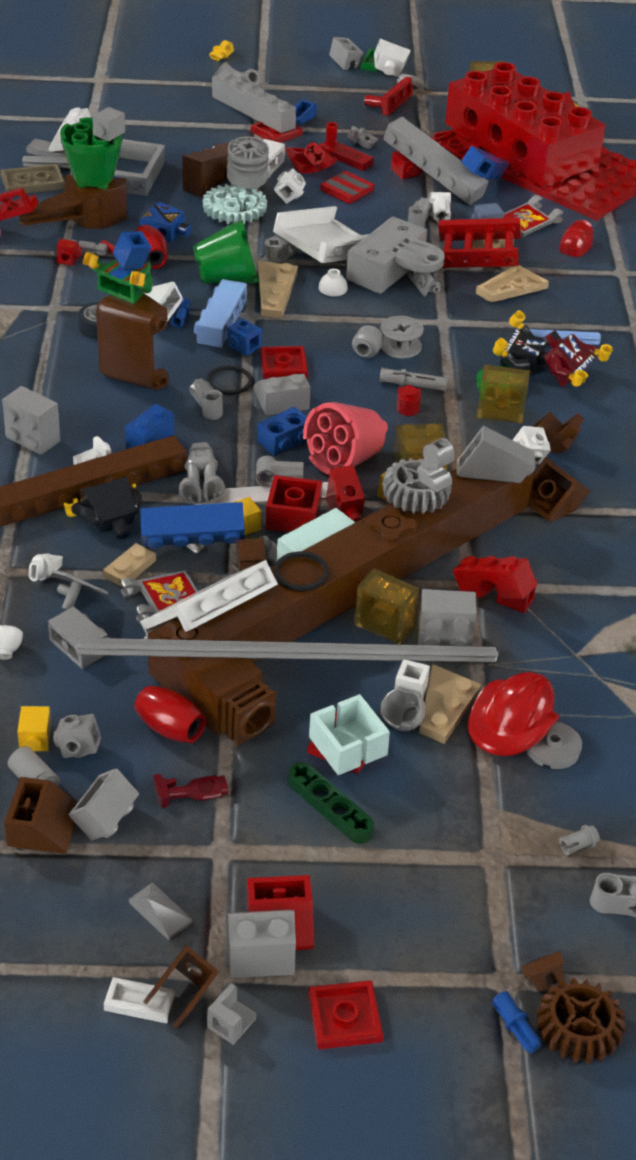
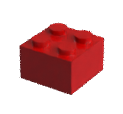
M274 475L266 505L265 529L292 532L318 518L322 504L323 481Z

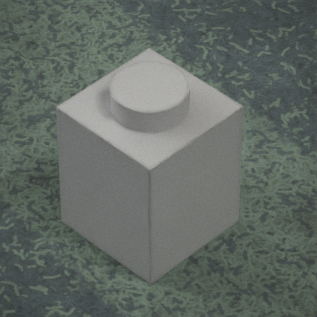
M107 107L92 116L93 135L111 141L125 132V113Z

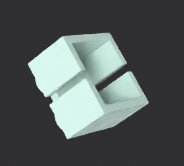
M360 694L338 703L336 728H334L336 708L333 705L310 714L309 738L337 775L360 767L362 760L367 764L388 755L390 731Z

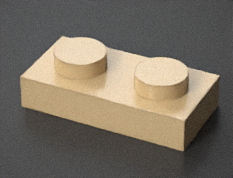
M135 543L103 570V577L124 588L121 581L125 578L135 579L156 561V553Z

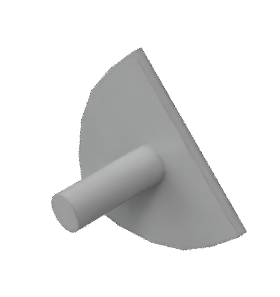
M57 570L52 571V574L56 577L71 582V586L60 584L57 588L59 594L66 596L62 605L63 609L68 610L74 606L81 587L108 595V591L70 574Z

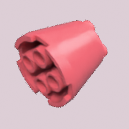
M328 402L310 411L304 424L303 439H307L308 448L311 453L309 456L310 461L318 470L329 475L330 469L350 465L356 467L375 454L380 453L385 442L388 425L386 421L382 420L371 409L338 402Z

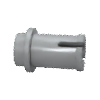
M584 825L581 827V830L559 839L561 845L566 844L561 849L567 856L585 847L593 848L600 841L599 833L593 825Z

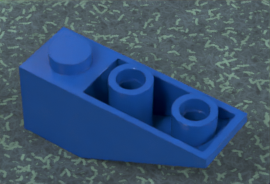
M472 145L461 161L473 174L485 179H500L510 164L508 161Z

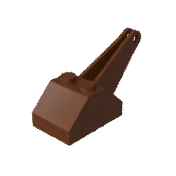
M66 175L64 180L65 191L38 203L33 212L19 216V222L24 226L73 220L83 228H108L127 219L126 178L114 177L109 183V187L101 189L90 186L85 188L78 187L73 175Z

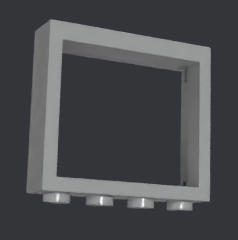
M123 139L119 158L149 162L143 174L115 171L114 176L126 178L127 193L148 195L165 163V145ZM139 184L143 185L144 189L139 188Z

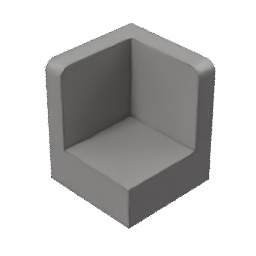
M232 983L207 1009V1028L233 1045L256 1020V1013L237 1001V986Z

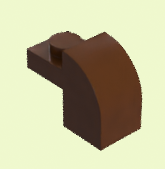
M549 411L533 427L544 428L550 444V452L562 453L569 449L576 436L580 433V425L584 418L577 413L562 424Z
M263 538L236 540L237 568L239 567V571L266 560Z

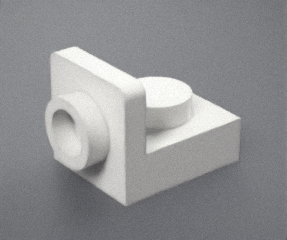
M96 436L93 438V449L73 456V464L112 454L111 448L108 443Z

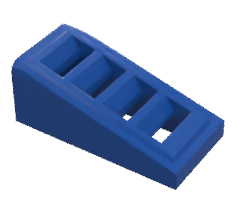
M301 99L294 106L296 107V124L300 125L317 115V104Z

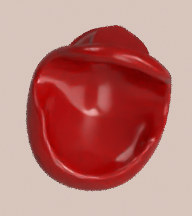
M525 672L514 675L506 680L498 679L488 683L480 692L470 712L468 732L472 741L482 750L497 756L517 755L538 744L556 721L560 719V715L554 711V690L550 681L542 674Z

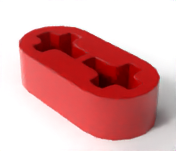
M315 142L306 146L304 156L319 170L326 169L331 162V157Z

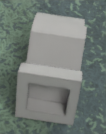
M441 438L424 447V459L420 461L421 465L417 468L418 480L434 492L452 485L451 474L443 466L454 462V449L448 439Z

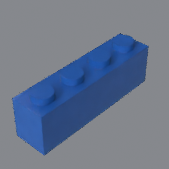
M243 502L140 508L141 537L144 547L160 548L163 545L184 547L188 544L196 543L211 545L214 542L234 544L237 539H245Z

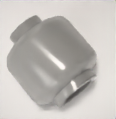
M371 325L361 327L352 340L354 351L364 358L375 356L384 343L382 332Z

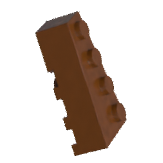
M228 142L215 145L212 149L205 148L202 152L195 151L191 155H182L183 191L203 197L206 195V191H211V188L217 187L228 179Z

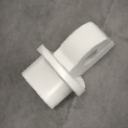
M49 553L37 554L29 565V578L32 581H42L49 578L53 570H58L62 566L63 556L51 555Z

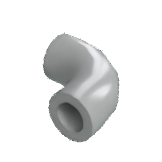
M227 62L223 63L214 74L218 75L220 72L225 71L241 78V80L247 83H251L255 87L260 84V75L256 70L248 69L245 72H239Z

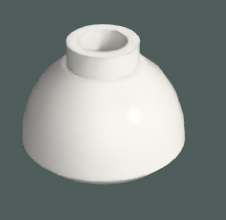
M329 269L328 273L319 282V291L326 296L338 297L345 294L348 290L346 279L340 274L338 269Z
M0 625V660L11 659L12 653L21 645L23 632L19 628Z

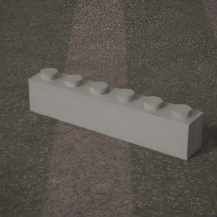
M224 71L212 76L213 98L259 122L262 121L263 124L272 127L280 133L296 128V107L288 104L287 101H282L275 95H271L263 89H259L251 83L231 75L229 72Z
M400 117L388 124L383 138L384 141L468 205L483 197L489 181L473 174L461 160L404 117Z

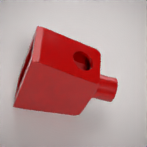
M354 465L330 469L326 493V502L330 510L337 508L351 520L357 522L362 519L365 496Z

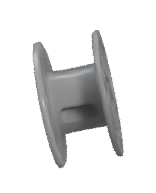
M392 316L381 323L380 329L382 334L385 335L384 343L380 348L383 353L393 358L404 359L414 357L421 352L422 344L418 338L423 334L424 327L418 320L408 316Z

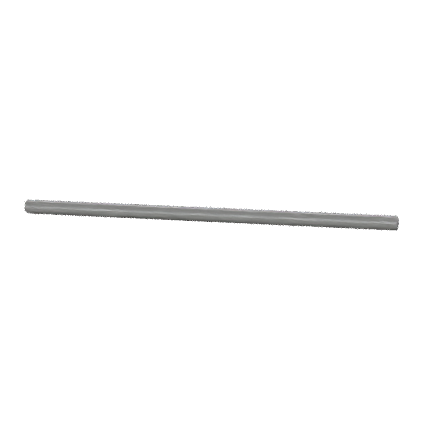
M77 638L75 644L76 654L102 656L403 661L405 659L428 662L494 663L498 657L495 647L123 638Z

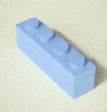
M222 279L219 286L215 287L212 298L208 299L206 309H203L201 312L200 320L196 321L194 325L197 343L223 347L227 339V327L236 322L247 301V283Z

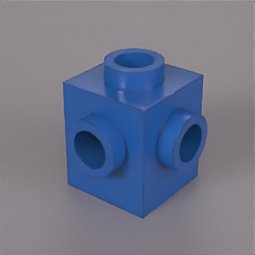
M242 318L227 327V346L248 356L262 347V329Z

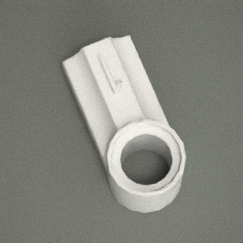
M430 192L429 202L432 204L433 219L437 223H439V220H450L451 193Z

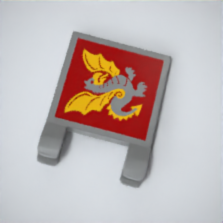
M534 195L527 203L505 212L503 218H520L521 236L524 237L549 224L561 223L563 219L559 215L563 214V211L556 208L549 216L539 210L542 204L538 202L542 200V197Z
M186 570L141 580L125 578L121 581L122 586L125 588L121 589V593L125 598L132 597L141 591L149 604L137 606L136 611L139 615L136 616V620L139 624H141V620L198 592Z

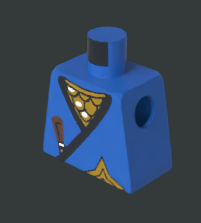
M161 202L154 205L140 218V226L147 224L155 227L162 233L166 242H172L179 235L188 237L191 232V225L185 223L183 211Z

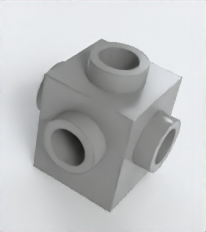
M94 714L69 715L60 719L58 728L54 731V743L57 748H60L63 758H81L87 754L97 752L101 735Z

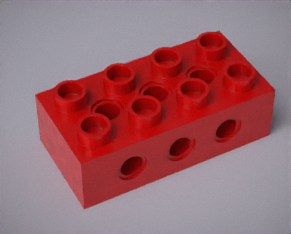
M498 62L494 64V68L484 72L469 71L465 74V78L449 82L445 124L494 156L508 161L511 167L542 187L599 166L606 125L592 117V112L589 109L575 107L565 101L566 96L564 94L548 91L540 86L541 82L539 79L523 76L518 73L514 64Z

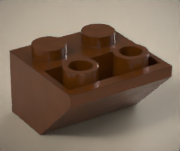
M20 777L4 822L7 846L67 854L76 825L69 817V813L78 802L50 780Z

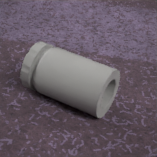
M20 747L12 753L8 760V767L19 779L20 777L50 780L59 787V777L30 747Z

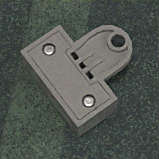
M392 216L348 250L346 280L381 294L406 274L409 269L420 273H430L441 269L444 265V252L437 246L426 242L427 229Z

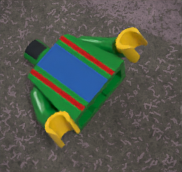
M90 252L85 253L82 264L89 266L93 271L97 272L98 290L133 304L143 293L148 294L152 291L153 277L150 274L151 264L148 259H146L143 268L122 269L117 259L104 264L98 260L99 256Z

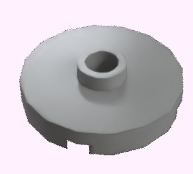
M556 722L546 736L538 744L526 750V752L538 765H549L550 769H564L572 766L579 759L582 751V740L572 727Z

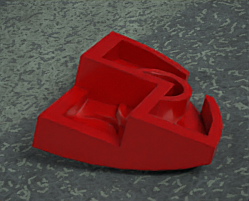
M286 147L285 151L289 160L299 172L307 174L321 171L304 156L305 149ZM330 156L331 162L328 167L335 164L337 162V158Z

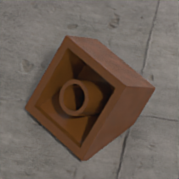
M545 457L534 471L528 505L551 523L575 511L591 490Z

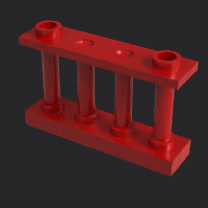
M520 218L439 220L440 241H444V248L442 250L444 252V265L442 268L519 266L518 247L513 248L514 239H521ZM505 239V248H493V240ZM473 240H485L484 248L472 249ZM452 241H464V249H452Z

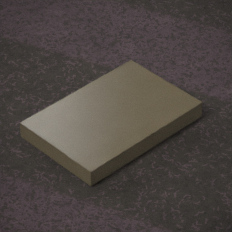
M58 164L0 170L6 192L19 188H24L26 194L65 189L64 179Z

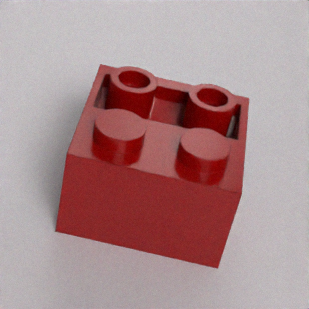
M310 875L247 878V912L294 910L296 950L314 949L313 900Z

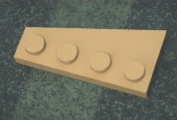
M258 261L261 316L282 318L298 274V266L289 263L279 264Z

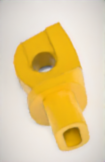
M224 40L219 46H214L213 51L209 54L210 58L216 61L227 59L235 51L232 42Z

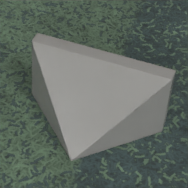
M153 882L129 899V904L169 941L193 924V919Z

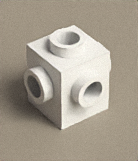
M294 169L288 173L284 171L278 176V182L274 191L286 204L293 199H298L304 193L303 188L306 182L302 175Z
M523 426L513 439V441L534 451V462L536 464H540L551 451L550 444L542 427Z

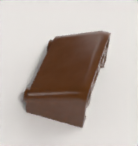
M145 293L134 304L113 295L101 299L96 308L100 372L108 378L153 390H159L168 386V372L163 368L154 370L153 335L164 330L167 325V308Z

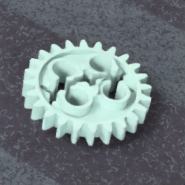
M225 184V187L218 185L217 189L211 188V191H206V195L203 196L204 213H207L208 217L212 216V220L219 219V222L226 221V224L243 220L245 224V221L252 223L253 219L259 220V216H264L267 208V199L265 195H262V191L257 192V188L245 189L233 184L232 186Z

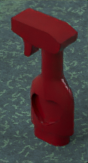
M161 774L153 775V786L157 802L162 808L168 807L169 800L190 797L203 801L228 795V785L224 775L195 778L187 785L174 787L176 786V778L165 779Z

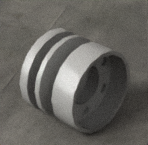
M247 136L232 140L228 145L227 178L229 182L234 186L245 189L258 188L264 185L268 177L269 147L267 143L261 139Z

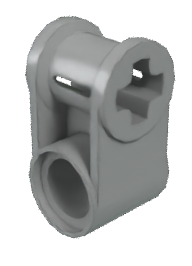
M276 234L265 240L266 255L264 256V262L280 264L287 258L294 256L298 247Z
M612 873L600 874L596 878L590 896V904L593 909L603 914L611 913L636 917V908H634L636 906V876Z

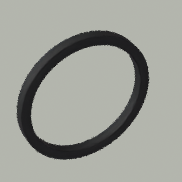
M229 365L211 370L207 375V381L213 389L219 390L224 395H236L245 392L251 387L252 376L241 367ZM234 370L246 375L249 381L240 389L223 390L215 387L210 379L217 372Z
M296 551L285 554L277 560L274 567V575L276 580L288 589L308 591L318 588L326 581L328 566L316 554ZM307 557L320 563L324 569V574L320 580L313 584L294 585L285 581L280 576L278 569L284 561L290 558Z

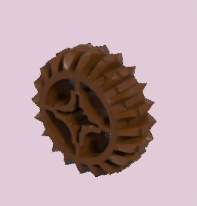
M573 978L570 981V985L561 980L558 987L551 985L547 994H544L541 998L540 1007H538L536 1014L538 1019L537 1031L542 1032V1042H550V1052L555 1050L561 1051V1060L568 1055L573 1057L574 1065L579 1061V1058L584 1059L587 1065L592 1062L593 1057L601 1063L605 1059V1055L611 1057L615 1053L616 1048L622 1043V1035H624L626 1030V1022H624L625 1011L620 1009V1000L612 999L611 990L601 991L600 983L594 987L589 985L588 978L583 984L578 983ZM556 1013L562 1016L561 1020L565 1023L564 1026L558 1020ZM597 1016H599L602 1019L605 1028L600 1025L601 1021L597 1018Z

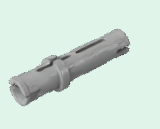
M381 367L379 382L399 384L400 387L412 385L446 392L448 377L407 372L406 369L400 371Z

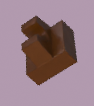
M560 951L547 954L521 966L525 978L529 977L538 991L549 988L546 982L547 974L552 977L554 984L560 983L561 980L565 981L561 966L565 962Z

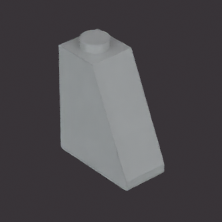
M482 426L457 459V475L467 478L521 483L535 469L534 451Z

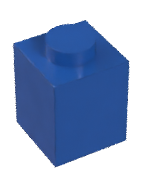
M142 231L121 232L113 255L122 269L143 268L152 246Z

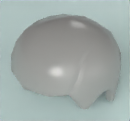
M399 687L386 694L381 702L380 713L392 728L398 731H410L417 728L424 719L426 704L415 691H407Z

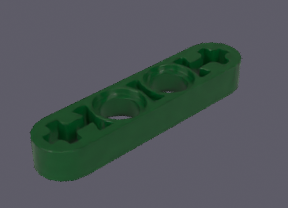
M297 762L289 767L288 785L347 838L359 844L366 843L372 839L374 821L367 813L308 763ZM316 790H324L328 793V795L325 797H316L313 794V792ZM336 807H343L348 812L344 815H338L332 810Z

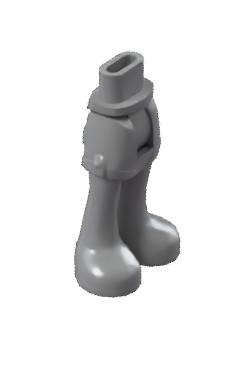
M194 443L189 449V455L185 463L188 478H184L181 481L179 495L188 503L199 504L202 498L200 477L204 476V499L207 503H214L225 494L224 481L215 474L218 461H216L213 449L209 443Z

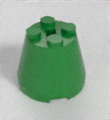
M92 117L79 118V122L72 125L66 123L60 130L61 144L76 185L81 188L90 186L104 189L109 187V183L114 179L123 142V134L111 141L93 135Z
M243 220L232 223L193 246L202 284L219 285L222 279L247 284L259 282Z

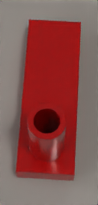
M405 77L382 97L366 95L364 98L365 106L382 108V115L389 116L413 95L412 77Z
M328 122L326 124V141L319 146L328 155L361 171L374 164V157L337 142V123Z

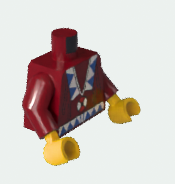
M554 330L545 337L551 349L544 355V359L550 367L551 374L555 376L561 387L569 382L573 386L578 387L581 383L586 382L588 374L584 370L596 359L595 355H597L600 361L605 362L609 359L613 348L608 344H604L600 349H597V346L581 342L574 334H570L562 339Z

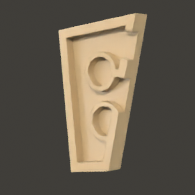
M520 265L513 266L477 286L476 294L492 303L548 289L549 281Z
M432 664L425 699V717L420 724L419 733L445 744L479 695L481 684Z

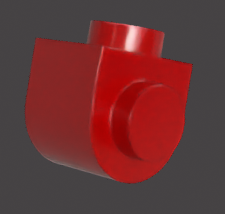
M60 239L57 243V263L73 266L75 261L81 257L82 247L79 246L78 241Z
M412 385L398 387L397 411L405 416L418 414L420 411L421 388H415Z

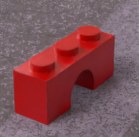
M468 556L463 558L461 563L452 570L460 591L476 592V598H482L496 585L503 599H523L537 586L528 558H516L514 556L507 558H495V556L475 558V556Z

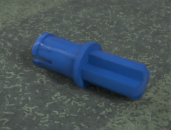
M183 297V301L173 313L170 319L173 327L179 328L180 324L181 328L184 325L185 319L188 318L190 313V299Z
M501 992L495 996L491 1004L506 1023V1030L513 1032L525 1051L530 1054L534 1053L542 1046V1041L529 1024L527 1013L520 1010L509 992Z

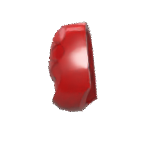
M577 220L572 223L563 234L559 245V252L572 257L584 255L593 244V227L590 222Z

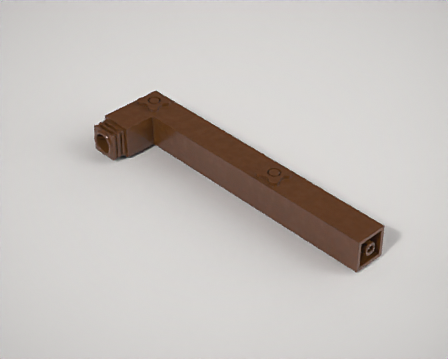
M456 468L450 472L452 477L451 494H449L447 504L442 505L441 509H435L433 513L425 511L424 514L421 512L413 514L409 510L403 512L401 507L394 508V503H391L303 550L304 552L318 555L328 566V577L318 588L308 591H295L284 587L276 580L278 585L185 632L177 617L149 632L148 639L292 642L381 591L384 582L389 580L400 581L528 508L534 471L530 476L527 475L521 483L460 477L457 475ZM294 557L284 561L280 565L278 572L288 583L310 585L322 578L324 569L320 563L311 558ZM273 566V567L270 568L271 571H272V573H273V575H274V567H275V566ZM148 656V673L163 687L174 690L191 700L204 714L206 726L216 736L222 733L228 734L229 739L235 740V744L240 746L248 740L259 736L275 724L276 692L270 690L267 684H263L262 671L253 664L262 658Z

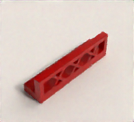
M24 188L1 193L0 202L3 204H0V221L33 212L39 202L35 195L27 196ZM20 195L21 199L12 201L14 196Z

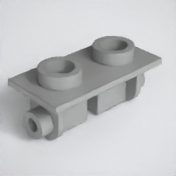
M409 269L407 276L424 297H426L428 292L438 293L440 291L441 284L430 273H420Z

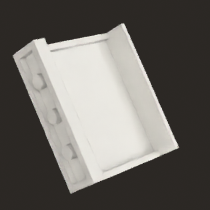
M336 206L277 213L273 229L274 233L321 263L347 260L348 250L369 235H359L335 220Z
M264 560L141 620L140 623L147 635L149 632L178 617L185 632L278 584L267 561Z

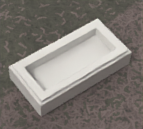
M113 977L104 1001V1011L168 1024L176 998V990L160 987L146 1005L143 1001L155 985Z

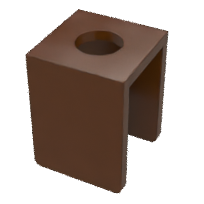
M185 945L143 1001L146 1005L149 1003L174 968L200 987L173 1024L175 1028L188 1016L220 972L187 945ZM188 963L196 965L202 973L194 971Z

